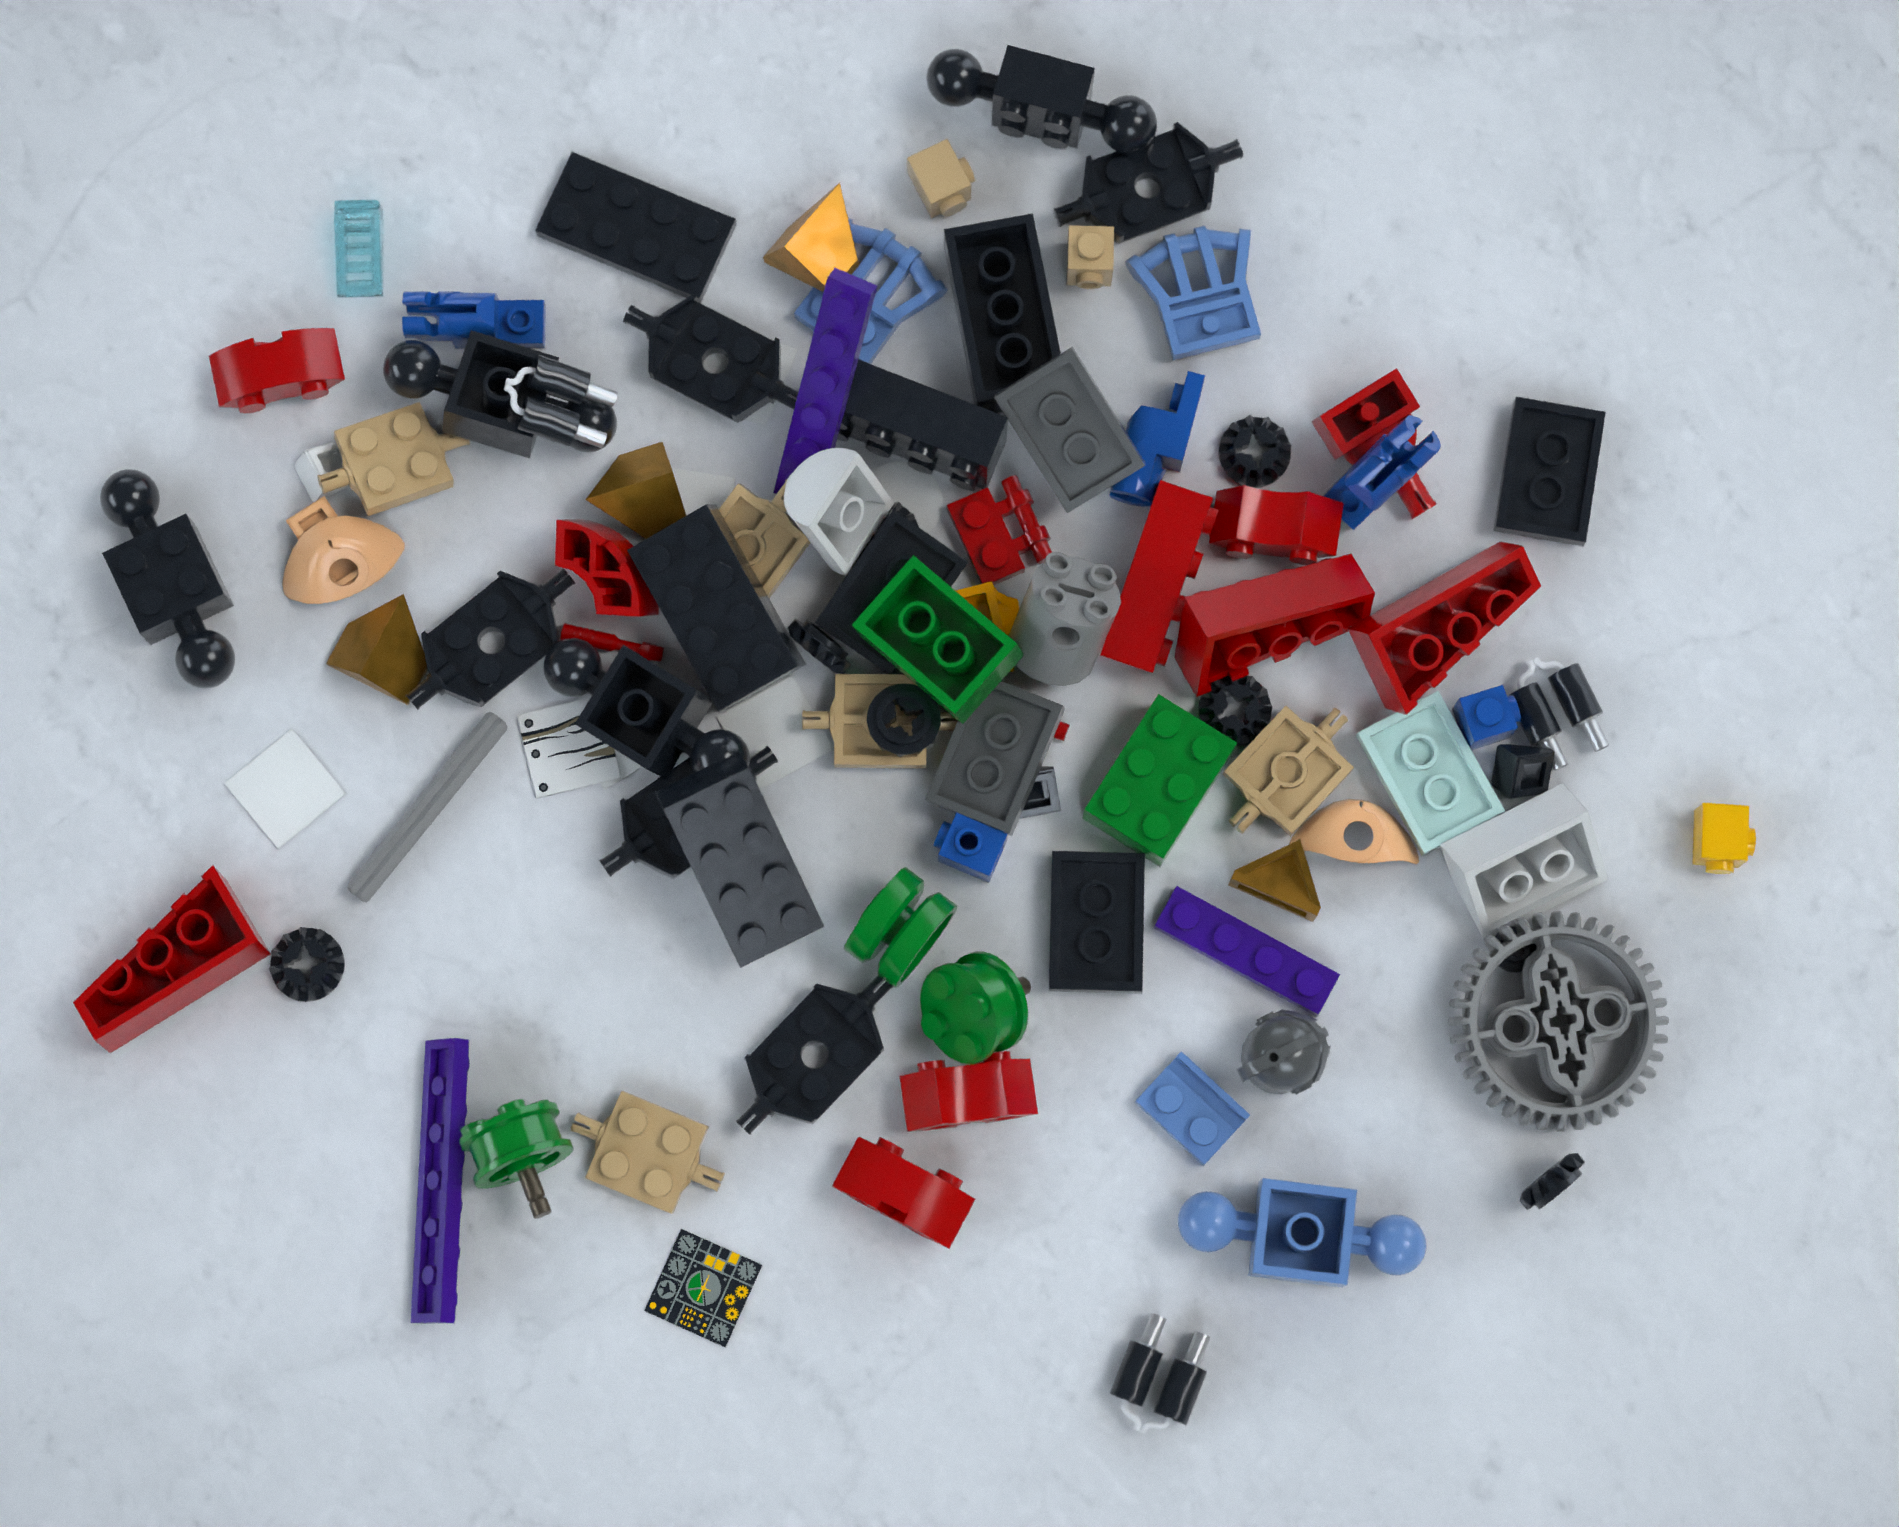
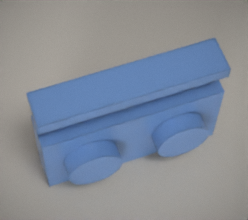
M1182 1051L1135 1101L1143 1111L1203 1166L1250 1116L1246 1110Z

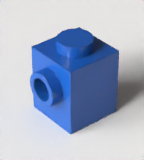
M1503 685L1459 698L1452 708L1457 725L1471 750L1511 738L1518 729L1516 722L1521 721L1516 699L1513 695H1506Z
M956 812L952 824L943 821L933 846L940 849L938 862L989 883L1007 843L1008 834Z

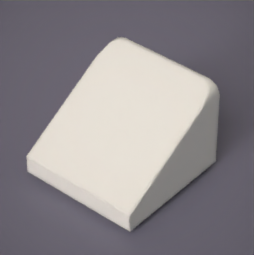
M335 441L304 450L295 462V470L313 502L323 496L327 498L349 486L347 485L323 494L318 483L317 475L342 468V455Z

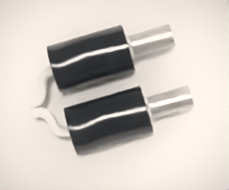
M537 355L531 367H524L519 370L514 379H506L504 390L510 394L511 407L518 414L516 429L565 446H570L573 439L599 448L604 446L607 433L579 424V413L530 396L525 397L520 408L517 404L516 390L512 387L519 384L525 374H529L527 380L528 388L580 405L585 397L613 407L618 392L591 383L590 372Z
M1538 657L1528 661L1527 672L1518 679V690L1510 695H1513L1516 699L1521 715L1519 723L1531 747L1540 744L1542 748L1555 751L1552 765L1554 771L1568 765L1555 739V736L1560 734L1562 730L1537 682L1524 686V682L1533 675L1535 665L1545 670L1550 668L1558 669V672L1549 676L1548 680L1572 728L1579 725L1583 727L1595 752L1609 746L1596 719L1603 711L1579 663L1565 668L1556 661L1543 663Z
M1154 1313L1150 1315L1140 1342L1130 1340L1109 1393L1122 1399V1411L1133 1420V1429L1143 1434H1146L1150 1428L1165 1429L1170 1426L1172 1421L1187 1425L1207 1371L1200 1368V1363L1211 1338L1195 1331L1185 1359L1181 1361L1174 1358L1153 1411L1166 1417L1163 1422L1149 1421L1141 1427L1140 1418L1129 1409L1128 1405L1130 1402L1143 1407L1163 1353L1156 1350V1345L1167 1319Z

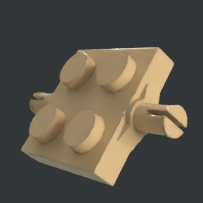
M420 402L335 430L334 439L342 455V468L317 475V479L323 494L349 485L360 497L367 516H371L452 488L454 479L445 461V452L469 445L470 441L448 433L438 435L437 431L429 424Z
M786 481L772 501L759 498L744 485L738 483L719 511L770 599L809 546L810 541L786 513L787 510L784 505Z
M835 674V697L830 711H802V730L830 729V734L834 741V768L926 769L927 747L919 755L914 753L899 757L894 753L882 751L879 745L870 737L867 726L869 706L880 691L895 684L916 685L906 675ZM895 705L897 711L896 721L891 724V727L901 726L905 732H908L909 736H912V721L917 716H906L904 711H901L899 706ZM940 712L941 727L939 730L954 731L958 720L949 712Z
M1285 706L1223 772V776L1241 791L1246 801L1237 813L1228 820L1235 827L1245 815H1248L1238 825L1236 829L1238 832L1243 834L1261 814L1273 820L1291 837L1351 773L1354 767L1337 752L1332 740H1330L1348 722L1347 717L1342 714L1332 726H1329L1339 716L1340 710L1333 708L1316 727L1300 719L1291 709Z
M625 1091L620 1092L612 1114L604 1123L584 1116L579 1112L574 1121L587 1125L591 1129L572 1123L570 1131L596 1141L595 1155L586 1174V1179L670 1214L674 1213L682 1192L692 1181L711 1188L716 1192L721 1186V1183L706 1178L705 1175L723 1181L725 1173L700 1164V1148L709 1129V1126Z

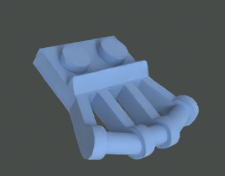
M848 218L854 243L872 247L852 275L866 280L884 255L898 263L874 298L859 355V360L871 364L902 322L942 298L948 289L942 280L936 281L921 259L922 253L913 246L906 248L895 240L896 235L887 228L881 231L853 224V219ZM910 273L922 291L891 311L885 306ZM814 287L794 312L795 319L813 331L824 293Z
M1206 226L1194 228L1191 234L1176 237L1175 233L1163 236V241L1140 257L1134 255L1125 261L1129 273L1142 285L1158 306L1159 317L1163 324L1172 360L1260 339L1261 331L1246 282L1251 230L1239 229V233L1208 230ZM1213 248L1236 251L1233 282L1222 284ZM1198 251L1209 288L1192 292L1182 254ZM1167 259L1170 262L1179 296L1171 298L1150 272Z

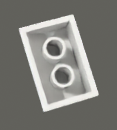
M1563 783L1440 844L1451 879L1483 938L1489 935L1495 937L1499 932L1498 928L1502 925L1515 926V919L1525 917L1526 920H1529L1533 917V914L1543 913L1608 880L1588 810Z

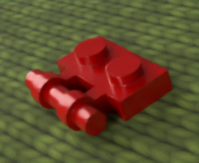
M1017 475L1010 476L1001 481L1007 496L1002 501L995 503L987 487L946 506L980 584L992 582L993 585H996L1024 573L1025 566L1020 555L1032 550L1038 564H1042L1046 556L1052 553L1048 544L1051 537L1045 525L1040 526L1031 507L1034 503L1028 489H1023ZM1013 514L1016 515L1024 533L1015 539L1011 538L1003 521V518Z

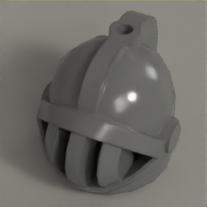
M1282 1009L1257 1019L1255 1023L1257 1027L1249 1033L1242 1046V1066L1237 1069L1239 1076L1243 1082L1250 1080L1254 1086L1267 1093L1284 1094L1291 1092L1297 1095L1312 1087L1311 1084L1320 1080L1326 1066L1327 1057H1329L1331 1045L1328 1046L1326 1037L1329 1036L1325 1027L1321 1028L1315 1022L1317 1019L1295 1011Z

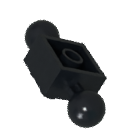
M1007 45L999 75L983 72L979 61L971 53L961 49H949L941 52L931 61L927 70L926 81L931 95L941 104L950 107H961L971 103L975 98L993 102L992 126L998 127L1001 133L1016 138L1024 137V134L1040 138L1045 145L1055 149H1066L1067 146L1078 149L1083 128L1087 127L1100 131L1106 144L1113 150L1131 154L1146 148L1154 139L1157 131V118L1153 108L1145 100L1137 96H1121L1112 100L1108 105L1091 101L1095 68L1019 47Z
M471 330L458 369L441 364L438 354L426 343L417 340H407L398 343L388 352L383 364V374L390 389L404 398H421L430 394L433 390L448 394L449 397L444 409L442 432L530 458L537 436L516 429L518 414L511 407L510 394L504 390L507 378L514 379L522 368L531 367L537 355L559 361V357ZM525 374L519 384L512 386L516 390L517 404L520 408L525 397L530 396L579 413V424L607 433L606 441L602 448L573 439L570 446L575 450L581 452L599 451L606 447L614 438L617 429V418L611 406L585 397L580 405L550 398L548 394L527 387L529 374Z
M125 469L114 473L105 481L101 489V507L109 520L119 526L129 528L133 538L102 554L141 636L150 645L178 633L181 642L176 651L175 662L181 677L187 683L198 688L219 686L229 678L234 669L235 653L229 640L216 631L207 630L203 620L234 605L199 530L186 513L158 526L154 515L159 507L160 494L155 482L147 474L138 470Z
M578 638L564 639L554 644L547 652L543 669L545 678L552 689L559 694L569 697L582 696L587 693L592 695L575 725L648 771L666 779L682 752L690 756L691 767L694 773L722 761L740 751L748 766L750 765L749 749L739 735L724 729H716L707 733L698 729L713 703L710 697L625 645L621 647L607 672L602 669V660L596 648L585 640Z

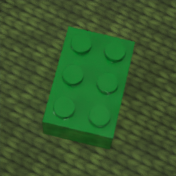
M914 555L852 624L860 637L962 725L1024 656L1014 640Z
M1158 694L1085 807L1082 819L1136 853H1145L1147 860L1161 867L1232 756L1237 742Z

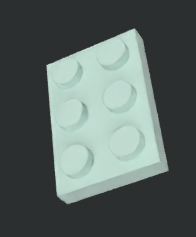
M1439 691L1417 701L1418 705L1407 715L1396 712L1356 734L1360 745L1422 856L1441 847L1440 844L1505 812Z

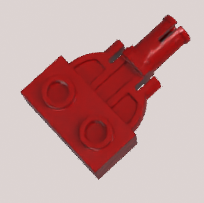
M1396 368L1314 419L1312 424L1334 460L1344 456L1348 463L1353 465L1384 434L1387 435L1397 424L1402 422L1407 416L1412 415L1411 413L1420 408V405ZM1415 429V433L1408 439V441L1415 446L1417 439V429ZM1418 473L1396 491L1411 514L1410 517L1412 519L1437 504L1419 478Z

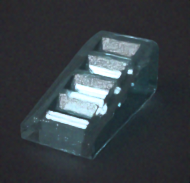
M378 200L335 201L334 230L338 298L382 297L383 208ZM352 220H370V223H351V224H348V221H352ZM348 236H371V242H348ZM348 255H371L372 261H348ZM348 273H372V280H348Z

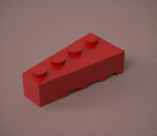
M1160 480L1120 596V607L1107 634L1101 656L1151 673L1154 672L1156 664L1165 667L1174 642L1166 638L1171 621L1180 623L1184 597H1187L1181 595L1186 577L1195 580L1204 554L1196 551L1201 534L1210 536L1219 511L1211 507L1214 500L1212 497Z
M1500 541L1348 628L1385 709L1407 715L1418 705L1416 701L1431 687L1435 688L1448 676L1446 673L1464 655L1469 656L1481 645L1479 641L1495 626L1499 627L1541 587L1522 545Z
M1352 554L1336 558H1326L1317 563L1294 569H1284L1275 574L1252 580H1242L1233 585L1210 591H1199L1184 597L1174 658L1195 696L1198 697L1212 691L1209 683L1228 675L1232 682L1249 675L1247 667L1269 657H1272L1274 663L1289 658L1291 653L1296 651L1306 641H1310L1313 646H1316L1349 632V627L1370 616L1375 591Z
M214 865L201 876L202 880L187 895L183 893L170 906L172 910L153 929L149 927L136 940L138 943L121 960L116 959L73 1002L95 1042L109 1053L114 1052L271 955L228 881Z

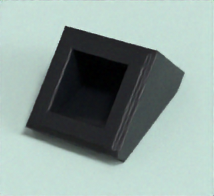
M1514 744L1498 745L1491 780L1493 787L1508 798L1539 795L1548 791L1555 751L1548 748Z

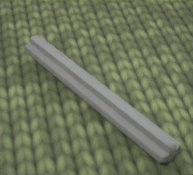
M492 712L484 715L348 883L347 888L354 896L363 902H368L507 731L508 726L500 717Z

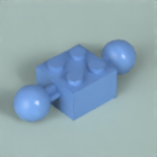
M1262 1178L1258 1182L1255 1213L1236 1211L1233 1204L1226 1197L1216 1192L1206 1191L1188 1198L1182 1205L1178 1215V1228L1182 1238L1189 1246L1198 1251L1215 1252L1221 1250L1233 1239L1252 1241L1248 1276L1342 1288L1348 1285L1351 1254L1368 1256L1371 1263L1383 1273L1404 1275L1416 1269L1426 1253L1424 1232L1409 1217L1388 1215L1376 1221L1372 1227L1354 1226L1357 1190Z

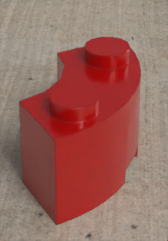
M306 328L281 331L282 337L274 342H255L254 338H250L209 355L219 407L238 408L240 413H254L265 409L268 403L285 398L302 396L303 399L310 400L328 395V389L345 380L335 328Z
M1246 485L1216 491L1214 508L1219 511L1210 534L1209 543L1226 548V555L1239 559L1253 558V554L1289 557L1291 562L1300 565L1317 563V558L1332 557L1337 554L1344 503L1309 491L1276 492Z
M556 520L555 566L572 570L586 582L594 596L596 614L635 617L659 615V606L627 551L633 545L625 537L605 525L589 520Z
M1010 1051L994 1052L990 1057L983 1060V1063L946 1067L945 1060L922 1062L917 1064L918 1072L899 1076L907 1132L956 1128L957 1126L969 1123H992L1038 1114L1030 1058L1011 1059Z
M858 1136L832 1187L918 1235L950 1249L976 1200L960 1190L963 1181L940 1168L933 1175L901 1157L904 1149L882 1137H879L877 1143L874 1144Z

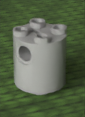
M1061 552L1048 554L1045 561L1034 572L1009 633V637L1018 644L1024 654L1016 666L1029 677L1048 685L1067 686L1079 683L1089 676L1121 604L1120 591L1115 583L1117 579L1115 571L1108 565L1094 564L1083 558L1070 557Z

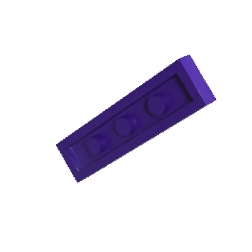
M1179 886L1175 887L1154 926V929L1316 1017L1321 1012L1340 976L1339 973Z

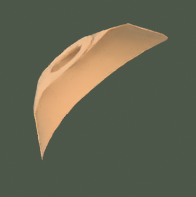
M345 515L325 519L314 524L304 532L293 547L284 571V594L288 599L305 604H323L353 596L370 587L387 574L404 551L405 543L397 533L365 518ZM329 540L332 542V547L329 546ZM339 559H349L358 567L357 578L348 585H337L329 577L331 565Z
M1346 799L1336 801L1318 810L1301 825L1289 843L1291 844L1300 839L1304 851L1320 853L1349 862L1380 863L1407 861L1413 864L1419 863L1417 849L1397 819L1381 806L1365 800ZM1360 821L1370 826L1373 831V841L1368 848L1357 851L1351 849L1345 843L1344 831L1349 824Z

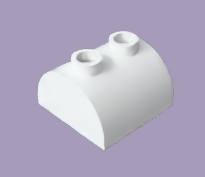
M830 448L807 458L788 477L784 492V505L787 513L827 565L835 572L847 576L894 504L892 498L860 454L847 448Z

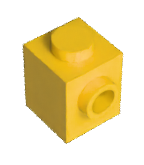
M1702 803L1694 810L1692 865L1706 866L1705 872L1732 874L1734 873V868H1739L1748 861V856H1753L1756 845V832L1754 828H1749V806Z

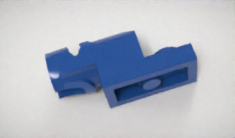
M404 291L402 303L406 305L407 314L420 315L417 317H402V328L405 338H416L420 341H452L455 349H465L472 330L531 349L545 348L546 304L544 300H499L496 293H463L457 291H439L437 293L429 291ZM424 316L434 317L436 324H431Z
M1188 371L1184 385L1175 383L1169 409L1177 411V413L1154 407L1140 406L1127 422L1126 432L1144 459L1145 466L1111 486L1109 496L1112 499L1134 506L1149 507L1152 505L1153 497L1160 480L1163 479L1167 471L1166 469L1177 472L1181 471L1205 375Z
M1413 415L1407 416L1387 435L1384 434L1324 493V497L1344 503L1342 520L1352 530L1361 524L1374 510L1379 509L1440 450L1441 444L1434 431L1416 446L1408 441L1415 433V429L1422 423L1423 420Z

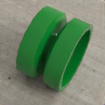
M907 867L902 868L873 898L844 945V950L861 963L874 959L888 945L878 963L877 975L895 988H898L924 959L953 918L958 907L938 892L928 896L914 910L923 894L924 880Z

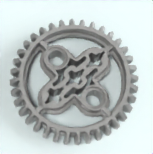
M1553 911L1548 926L1545 916L1542 912L1533 914V929H1531L1525 917L1515 919L1517 934L1508 925H1502L1498 928L1502 943L1492 935L1484 938V943L1490 951L1489 954L1479 948L1473 949L1471 955L1480 965L1477 968L1466 963L1461 967V971L1471 977L1470 983L1461 980L1454 982L1453 987L1457 991L1464 992L1465 997L1464 999L1454 998L1449 1001L1450 1007L1462 1009V1017L1448 1018V1025H1462V1034L1451 1036L1450 1043H1464L1466 1051L1457 1053L1454 1056L1456 1062L1471 1060L1473 1066L1466 1069L1462 1075L1465 1079H1471L1477 1075L1481 1077L1482 1080L1473 1088L1476 1094H1482L1489 1088L1493 1091L1486 1102L1489 1107H1496L1502 1100H1505L1506 1103L1502 1109V1116L1505 1118H1511L1518 1108L1521 1109L1518 1117L1520 1125H1529L1534 1114H1536V1127L1538 1130H1546L1551 1117H1553V1126L1557 1132H1564L1566 1130L1568 1117L1574 1130H1582L1585 1126L1584 1114L1587 1115L1592 1125L1602 1124L1601 1108L1610 1118L1618 1116V1108L1614 1101L1617 1100L1625 1107L1632 1106L1634 1102L1627 1090L1630 1088L1633 1092L1643 1094L1646 1091V1087L1638 1077L1641 1075L1651 1079L1655 1078L1657 1074L1653 1068L1646 1064L1648 1060L1656 1062L1663 1060L1664 1055L1661 1052L1652 1050L1653 1044H1663L1668 1041V1036L1656 1034V1026L1669 1024V1018L1666 1016L1656 1017L1655 1008L1666 1006L1667 1000L1666 998L1653 999L1651 993L1653 990L1660 989L1662 983L1660 980L1647 982L1645 975L1654 970L1652 963H1647L1640 967L1635 963L1644 953L1641 948H1636L1628 954L1624 951L1629 945L1630 937L1622 935L1615 942H1612L1611 939L1615 933V927L1611 924L1606 925L1599 934L1596 933L1598 918H1588L1583 928H1581L1580 913H1570L1567 923L1564 925L1562 912ZM1551 941H1574L1602 953L1625 976L1634 994V1000L1630 1001L1620 989L1611 985L1582 988L1574 960L1565 951L1552 947ZM1534 943L1537 949L1526 958L1522 967L1521 980L1524 999L1508 1001L1497 1005L1489 1013L1485 1026L1480 1028L1478 1026L1479 1003L1490 976L1508 956L1522 947ZM1548 967L1558 971V978L1552 980L1551 983L1547 980L1542 981L1540 977V972L1547 970ZM1570 999H1579L1581 1002L1579 1006L1571 1005ZM1600 1000L1607 1001L1614 1011L1613 1019L1607 1026L1600 1024L1594 1015L1595 1006ZM1540 1004L1541 1011L1533 1014L1530 1009ZM1556 1014L1566 1015L1567 1024L1560 1026V1029L1559 1027H1551L1549 1018L1555 1017ZM1634 1014L1638 1015L1637 1041L1625 1069L1605 1089L1593 1096L1582 1099L1580 1093L1592 1083L1595 1075V1058L1592 1045L1620 1037L1628 1029L1632 1016ZM1510 1016L1517 1018L1523 1026V1034L1515 1043L1509 1041L1503 1034L1504 1021ZM1582 1028L1587 1031L1586 1034L1577 1037L1576 1031H1581ZM1538 1035L1546 1037L1547 1043H1537ZM1484 1041L1488 1042L1497 1053L1506 1057H1522L1535 1054L1543 1083L1551 1091L1564 1095L1566 1101L1564 1103H1551L1537 1100L1511 1087L1491 1066L1483 1050L1482 1043ZM1565 1060L1575 1061L1576 1070L1569 1072V1076L1566 1073H1560L1558 1070V1065L1565 1063Z

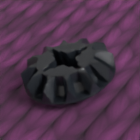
M1248 415L1244 419L1232 422L1221 437L1219 444L1221 466L1232 480L1241 485L1250 487L1270 485L1285 473L1290 463L1291 443L1285 434L1284 427H1279L1269 417L1260 418ZM1251 434H1254L1259 446H1267L1269 448V451L1262 453L1259 463L1260 468H1257L1256 461L1253 460L1251 454H1244L1242 452L1243 449L1249 447Z
M794 619L788 626L789 634L793 640L831 671L845 674L852 666L846 659L849 653L808 619L804 623Z
M1228 675L1210 683L1212 691L1201 695L1199 700L1198 712L1200 720L1237 742L1236 746L1251 743L1269 724L1273 706L1271 705L1267 689L1257 682L1253 676H1245L1232 682ZM1225 693L1236 702L1251 699L1243 710L1246 725L1236 715L1225 716L1219 719L1228 707Z
M905 683L895 684L883 689L874 697L867 713V726L870 737L873 738L882 751L894 753L899 757L914 753L919 755L923 749L934 743L941 727V713L937 702L920 687ZM895 705H898L906 716H917L912 721V736H909L908 732H905L901 726L891 727V724L896 721L897 711Z
M300 927L295 931L284 934L276 947L271 950L272 956L269 971L276 987L289 998L303 1002L322 999L329 995L342 979L345 967L343 951L338 942L321 929ZM303 946H305V949L312 958L326 960V962H321L319 965L311 967L310 983L307 982L303 971L292 967L288 968V965H294V962L301 960Z
M1578 1153L1566 1155L1521 1193L1519 1201L1527 1210L1534 1205L1538 1209L1543 1208L1583 1174L1579 1168L1585 1161Z

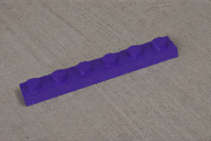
M834 268L827 277L773 491L774 494L778 493L786 479L803 461L820 451L835 448L878 287V285L837 268Z
M468 1039L425 1040L411 1323L455 1324L458 1302L457 1274L460 1257V1214L463 1206L461 1198L462 1175L465 1161V1153L461 1149L459 1140L462 1137L461 1128L465 1126L467 1116V1076L470 1066Z

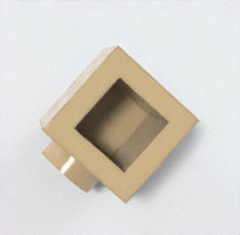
M948 139L907 157V173L931 218L943 214L944 217L951 216L967 206V201L971 200V183L975 182V177L966 158H957Z
M1069 225L1066 285L1077 286L1083 289H1098L1103 286L1111 287L1114 263V227Z

